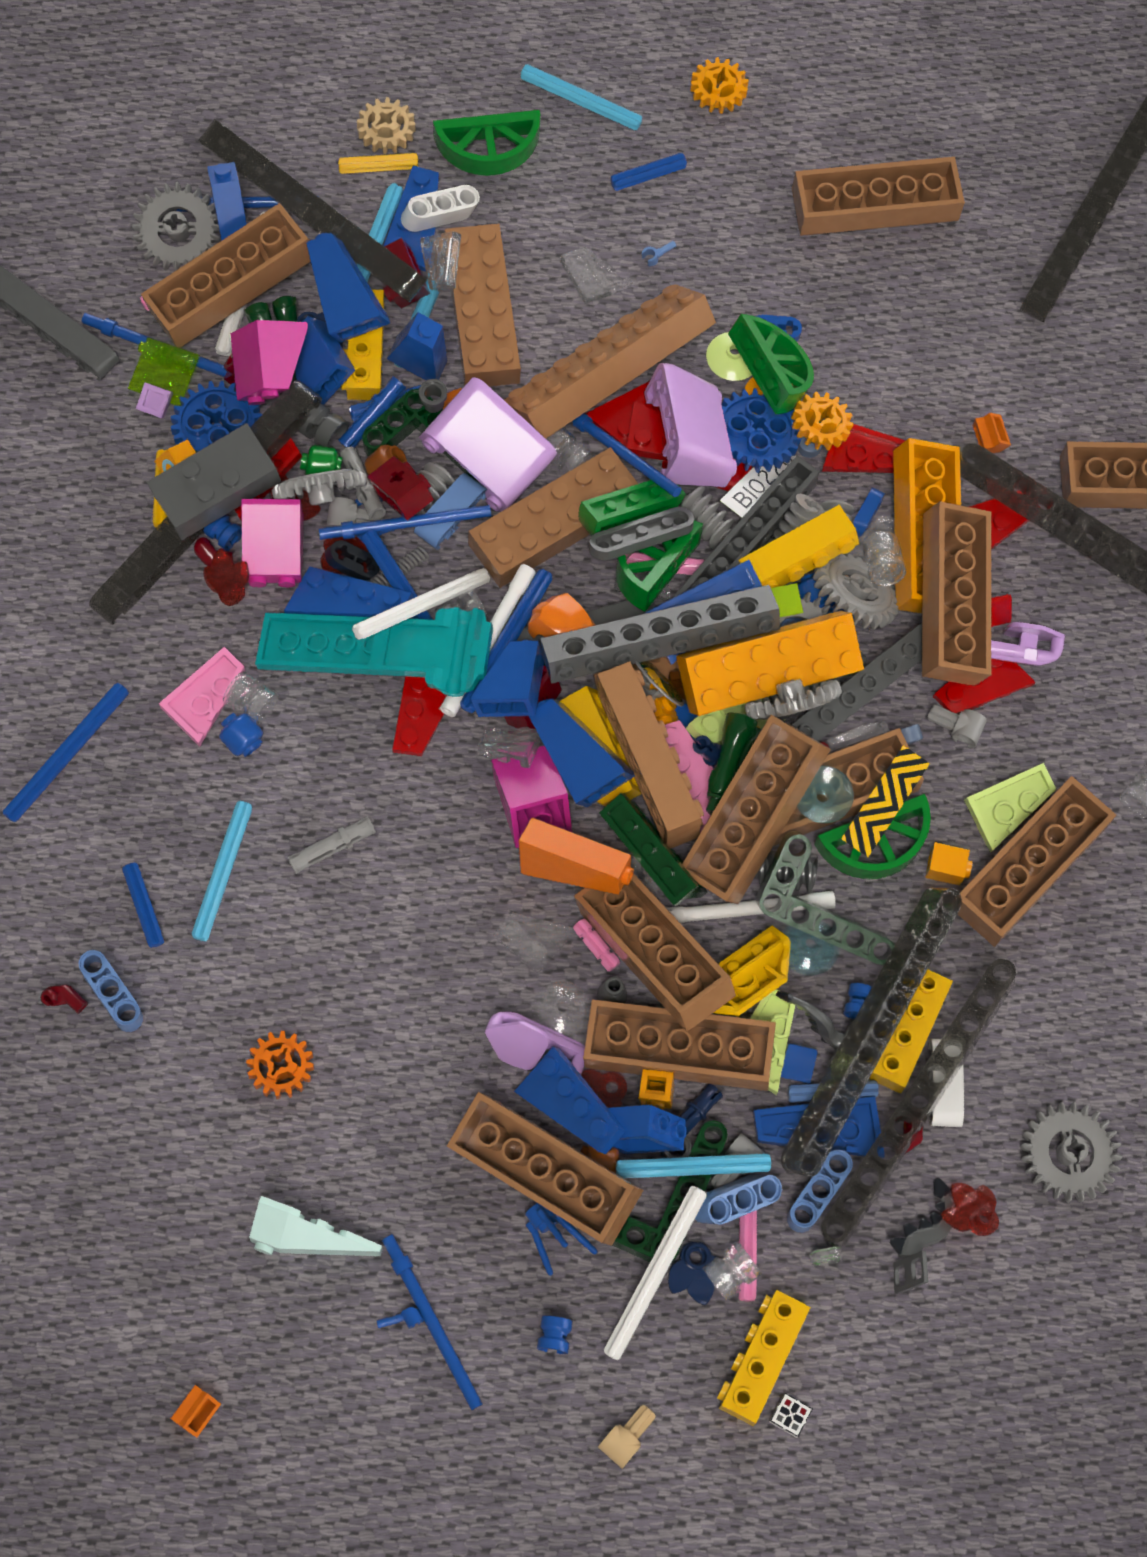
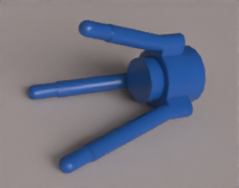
M536 1203L525 1213L530 1221L526 1224V1227L532 1234L542 1263L549 1276L553 1275V1270L538 1230L541 1233L550 1230L561 1246L566 1248L568 1243L556 1228L557 1221L592 1254H597L598 1250L578 1230L542 1205Z

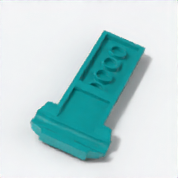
M459 607L439 609L436 612L435 620L407 619L365 639L358 640L355 638L352 627L370 617L265 613L255 661L257 669L425 677L428 687L435 688L447 696L460 697L467 692L473 691L479 681L483 680L486 676L493 625L491 622H487L484 610L473 608L471 611H464Z

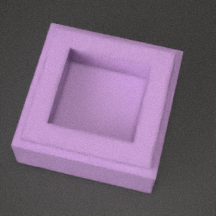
M145 382L136 409L163 419L173 392Z

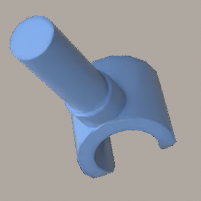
M671 241L658 249L651 246L646 247L642 251V259L647 255H653L654 257L648 260V266H654L658 263L660 256L676 247V243Z

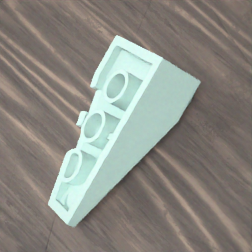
M261 1196L249 1236L250 1241L255 1243L254 1249L267 1255H272L273 1251L291 1254L381 1256L383 1251L382 1245L346 1230H340L339 1233L333 1232L334 1227L321 1219H311L310 1222L304 1220L305 1216L300 1214V1210Z

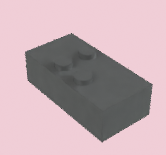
M246 423L147 481V484L180 539L184 540L241 506L242 499H253L280 483L281 479L276 467Z

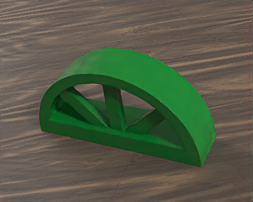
M540 110L433 120L434 141L443 157L460 170L476 175H498L519 167L534 152L540 134ZM506 137L518 146L508 152L496 154L494 138ZM474 140H486L488 155H477L465 151Z
M740 314L728 335L774 413L784 414L792 411L796 407L797 402L801 401L814 380V370L809 357L802 347L781 328L762 318Z
M652 480L582 501L578 517L582 526L592 536L597 532L678 507L686 493L682 490L678 497H673Z
M694 520L693 529L689 534L662 542L665 552L653 546L638 550L657 560L627 564V559L634 552L617 557L616 582L623 596L631 604L644 612L649 608L699 546L703 523ZM650 571L643 581H640L633 574Z
M925 794L905 801L887 828L916 840L913 847L897 859L885 834L879 840L878 845L886 863L870 864L859 862L861 852L853 848L850 858L838 851L837 847L847 844L841 838L852 822L818 835L814 845L821 856L832 867L846 875L861 879H880L892 876L905 869L916 858L928 836L931 814ZM917 816L918 830L901 822Z

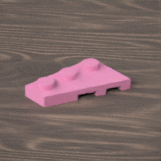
M223 647L163 699L159 706L200 747L245 672L244 665Z

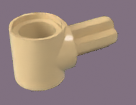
M641 1405L624 1426L616 1425L598 1448L623 1469L641 1447L638 1439L655 1420V1414L647 1406Z

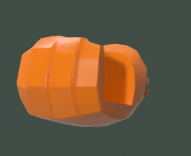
M563 593L550 597L532 610L531 619L528 623V632L534 639L539 634L548 637L595 626V623L571 595Z

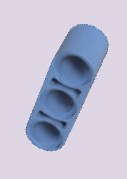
M463 473L425 514L475 507L481 499L484 500L486 498L485 492L487 489L471 476ZM461 521L415 527L414 533L438 550L441 548L439 546L445 538L448 540L459 528L457 525Z
M97 950L85 952L79 959V968L84 979L122 1031L133 1032L137 1030L143 1022V1015L137 1002L101 952ZM91 963H102L99 971L95 973L87 972V968ZM116 986L119 988L116 995L112 997L104 996V991L108 987ZM124 1011H135V1016L132 1020H120Z
M834 1150L826 1156L787 1214V1222L792 1230L804 1233L809 1231L816 1223L851 1172L853 1161L847 1152ZM832 1160L840 1161L844 1166V1172H833L829 1162ZM812 1186H823L827 1191V1197H816L812 1192ZM795 1211H806L809 1214L810 1222L806 1224L798 1222L795 1218Z
M750 1174L706 1192L707 1197L695 1220L700 1223L720 1225L770 1205L781 1196V1182L773 1175ZM711 1205L713 1207L712 1214L710 1213Z

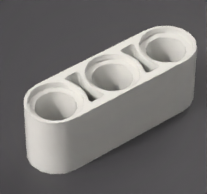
M461 185L415 196L410 199L401 215V223L407 230L417 232L463 221L470 217L480 199L479 193L470 185Z
M930 1039L928 1049H932V1060H929V1079H932V1090H929V1109H932V1120H929L930 1126L962 1127L964 1120L962 1040Z

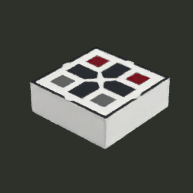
M784 1393L769 1422L798 1438L813 1408Z

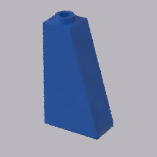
M322 233L317 235L314 240L306 242L330 336L339 342H343L390 324L389 317L344 243L332 233Z
M552 698L543 700L537 704L536 715L529 716L576 804L588 808L635 777L634 772L563 703Z

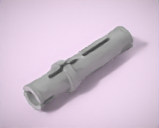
M354 447L343 449L340 452V456L346 469L362 470L366 473L367 478L368 474L358 455L357 449H354ZM367 478L365 486L356 488V497L360 503H363L369 519L377 521L385 516L386 510Z
M368 816L345 828L342 826L337 829L338 832L288 856L287 858L295 873L297 874L345 848L349 850L353 848V844L375 834L376 831Z

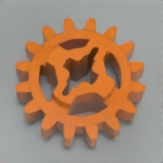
M285 1031L280 1032L279 1038H275L273 1033L270 1032L268 1033L269 1040L267 1042L261 1038L257 1040L259 1049L250 1048V1054L254 1059L246 1060V1064L254 1069L247 1073L249 1079L257 1078L253 1083L255 1089L264 1087V1096L267 1097L273 1091L275 1092L276 1099L280 1100L282 1092H286L287 1096L292 1098V1090L294 1088L302 1092L303 1086L301 1082L311 1081V1076L306 1072L314 1070V1064L307 1062L313 1058L312 1051L304 1052L307 1048L306 1041L297 1044V1034L294 1033L290 1039H287ZM279 1046H281L280 1049H277V1050H274V1051H269L270 1049H272V1048H274V1047H279ZM294 1052L301 1059V1067L292 1061ZM285 1058L287 1067L281 1066L279 1070H276L274 1062L280 1063ZM260 1063L269 1069L266 1079L260 1072ZM287 1078L293 1079L287 1083L279 1084L281 1080Z

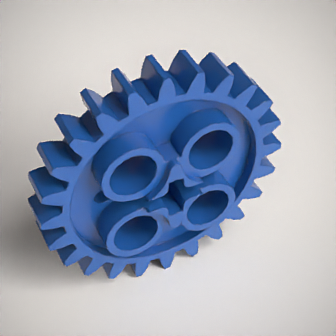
M209 381L207 389L198 384L199 392L195 393L193 390L188 389L189 398L180 396L181 406L173 407L176 415L171 416L173 424L171 431L172 435H175L173 437L175 445L189 440L197 453L246 423L260 442L259 433H263V426L260 424L263 422L262 414L259 413L260 407L259 405H249L248 401H237L235 383H232L229 388H225L224 381H221L218 387H214L213 382ZM214 404L220 405L216 409L209 408L211 405ZM235 419L243 420L238 424L231 423ZM194 425L203 426L200 429H192Z
M756 388L753 389L752 395H749L745 389H742L740 397L733 392L730 399H723L722 410L732 456L736 459L737 466L740 463H744L745 471H748L750 466H754L756 472L759 473L761 466H764L770 472L773 465L780 469L783 462H790L791 457L795 456L802 439L797 438L799 429H792L795 420L791 419L794 409L784 414H775L764 394L758 395Z

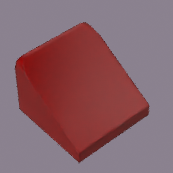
M1011 594L991 598V627L1011 623Z

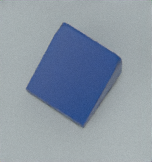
M788 1044L781 1078L810 1084L818 1050Z

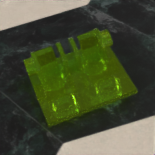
M147 337L146 342L141 341L139 344L138 352L141 353L128 389L141 394L146 382L173 392L170 404L181 406L179 398L180 396H185L200 355Z

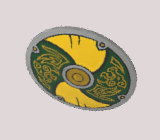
M649 661L636 662V665L644 674L645 686L642 688L646 696L651 695L653 700L665 696L678 706L684 705V701L676 688ZM652 683L658 691L655 689L650 690V684Z

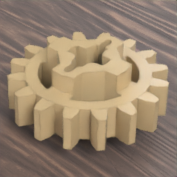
M386 97L385 103H381L377 98L375 99L374 106L367 103L366 111L360 110V119H357L358 137L363 139L365 147L372 144L373 152L381 148L383 154H387L388 149H392L394 153H397L398 146L405 149L407 148V141H413V133L415 132L414 114L409 113L408 105L400 107V100L397 99L393 104L390 103L389 97ZM403 123V124H404V127H403V129H402V131H401V130H400V127H401V124Z

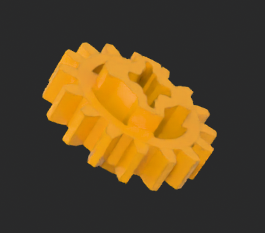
M716 57L715 63H711L707 59L705 60L704 67L698 65L691 79L690 91L694 92L693 100H700L701 108L708 105L709 112H713L714 108H718L720 114H723L726 107L732 112L734 104L741 106L743 98L747 96L749 80L745 79V70L738 72V63L731 66L729 65L730 59L720 63L719 57Z
M814 392L812 398L806 394L802 401L797 402L791 419L795 420L792 429H799L797 438L805 437V445L813 442L817 450L821 445H824L826 450H830L832 445L838 448L842 441L847 440L853 427V423L850 422L853 415L852 413H845L848 406L847 404L839 405V397L831 400L827 392L824 397H820L818 392Z

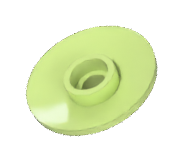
M729 332L715 337L709 344L706 353L707 363L711 370L719 377L731 381L744 380L752 376L740 353L732 354L730 350H737L728 335Z

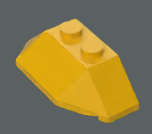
M772 925L718 963L730 976L736 996L713 1012L714 1014L740 1016L787 982L791 947L789 937Z

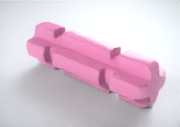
M581 919L573 926L575 933L580 938L583 937V942L598 960H602L601 964L607 971L614 970L620 964L619 958L614 952H610V947L595 930L592 931V926L586 919Z

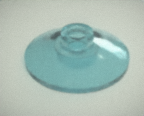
M821 766L797 808L805 817L814 822L832 823L838 821L849 812L853 804L854 791L852 784L840 770L830 766ZM824 794L827 797V801H819L817 795Z
M823 921L819 923L820 932L825 933L832 929ZM790 925L786 927L783 934L789 937L791 941L789 967L792 970L803 975L813 976L828 971L835 964L839 955V947ZM807 940H813V941H815L816 947H815V948H809V947H807L806 941H807Z

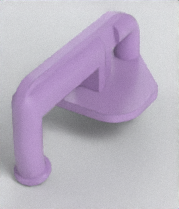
M1013 622L1004 629V635L1019 638L1018 645L991 640V659L1042 666L1056 661L1061 656L1065 635L1046 626ZM1051 641L1050 651L1037 649V642Z
M498 1012L490 1018L485 1034L501 1061L524 1070H531L536 1067L546 1049L550 1050L552 1047H556L568 1059L572 1060V1065L582 1075L585 1045L518 1013Z

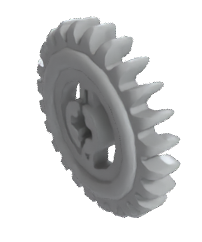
M178 182L175 183L174 191H171L167 183L164 184V193H161L154 187L156 197L152 198L145 194L149 204L138 203V207L143 214H133L134 218L140 222L139 224H132L133 230L140 232L133 235L135 241L142 242L137 246L138 251L148 250L144 254L145 260L155 257L153 265L157 266L163 262L164 270H167L171 264H173L175 271L178 270L181 264L189 263L213 247L212 242H219L221 240L220 236L215 234L219 232V226L215 224L217 216L213 214L215 212L214 203L208 205L211 199L208 194L201 198L202 191L199 187L192 194V187L189 183L186 184L184 191H182ZM171 210H186L195 217L196 222H188L184 214ZM166 214V215L164 216V218H163V221H162V222H159V221L161 220V218L163 217V215ZM176 222H180L181 225L177 226V230H173L172 227L176 226ZM159 234H167L173 241L181 242L186 240L190 234H196L191 242L179 247L169 246L159 237Z
M352 469L314 473L283 481V483L276 484L272 489L274 499H295L296 493L297 497L302 499L303 491H307L311 505L325 504L335 500L334 485H337L340 492L344 491V483L346 488L351 490L365 486L367 478L366 473L362 470Z
M847 553L846 555L840 554L831 559L825 566L814 569L813 580L816 581L814 588L821 589L818 596L824 597L829 594L825 605L835 602L836 607L833 612L844 609L845 612L852 613L854 615V625L862 618L864 629L869 625L873 630L878 626L884 628L887 624L892 623L895 616L899 613L893 584L887 582L888 577L885 574L881 575V570L877 567L873 568L870 562H863L862 558L858 556L854 558L852 554Z
M795 679L777 684L778 696L772 695L771 703L768 697L762 698V701L761 699L751 701L745 704V711L747 716L755 720L768 719L770 715L776 717L787 716L829 703L831 700L839 697L842 690L837 680L823 681L820 685L815 683L813 684V691H811L808 686L803 687L801 679Z
M1060 1102L1057 1107V1113L1049 1105L1046 1108L1047 1117L1039 1111L1036 1114L1038 1123L1033 1120L1028 1122L1032 1132L1025 1131L1023 1133V1137L1029 1143H1023L1020 1148L1029 1154L1023 1156L1021 1160L1031 1164L1025 1172L1027 1174L1035 1173L1036 1177L1032 1183L1034 1185L1041 1182L1044 1183L1042 1192L1046 1193L1052 1189L1055 1200L1059 1198L1061 1193L1064 1194L1067 1203L1071 1202L1073 1195H1075L1078 1202L1082 1203L1085 1199L1084 1193L1090 1199H1095L1096 1193L1094 1189L1101 1193L1106 1192L1107 1188L1103 1182L1113 1184L1115 1179L1109 1173H1118L1120 1171V1168L1112 1164V1162L1122 1159V1155L1113 1153L1114 1150L1121 1146V1143L1110 1141L1117 1134V1131H1105L1110 1123L1109 1120L1101 1123L1097 1122L1100 1111L1095 1112L1091 1117L1088 1116V1105H1085L1078 1112L1077 1104L1073 1102L1067 1111L1064 1102ZM1073 1132L1082 1135L1089 1142L1092 1149L1090 1166L1082 1173L1080 1163L1087 1157L1089 1147L1082 1137L1073 1135ZM1058 1133H1060L1062 1142L1056 1149V1156L1058 1161L1067 1167L1069 1174L1060 1171L1052 1163L1049 1156L1050 1142ZM1070 1145L1072 1149L1078 1150L1079 1153L1074 1156L1073 1152L1067 1151Z

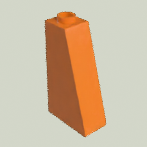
M535 818L530 819L519 839L521 873L524 875L618 895L624 884L629 885L632 880L634 868H631L630 854Z

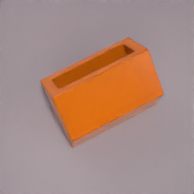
M988 413L984 417L975 418L972 426L982 456L1002 452L1011 446L1000 414Z
M195 1385L171 1417V1420L197 1438L221 1403Z

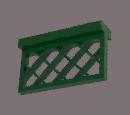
M620 793L599 812L674 906L679 905L684 899L701 898L708 893L705 887L698 884L682 865L683 860L673 848L669 849L664 843L656 827L636 802L630 801L625 793Z

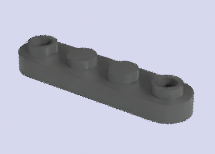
M675 507L597 532L590 538L589 553L598 560H611L684 536L693 529L694 515L686 508Z

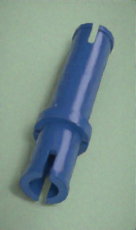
M392 376L386 386L377 395L374 394L372 396V401L368 407L358 416L338 441L346 448H355L362 440L365 429L390 408L398 396L406 389V386Z

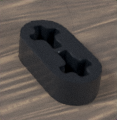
M336 541L325 552L327 563L332 568L350 577L369 581L379 572V566L370 553L346 541ZM337 550L342 551V560L338 559L339 554L336 552ZM363 562L367 564L366 569L369 570L366 573L363 571L364 566L361 565Z

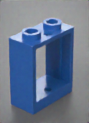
M652 1105L608 1108L626 1131L613 1145L614 1148H618L619 1153L631 1154L684 1150V1139L687 1132L685 1126L686 1119Z

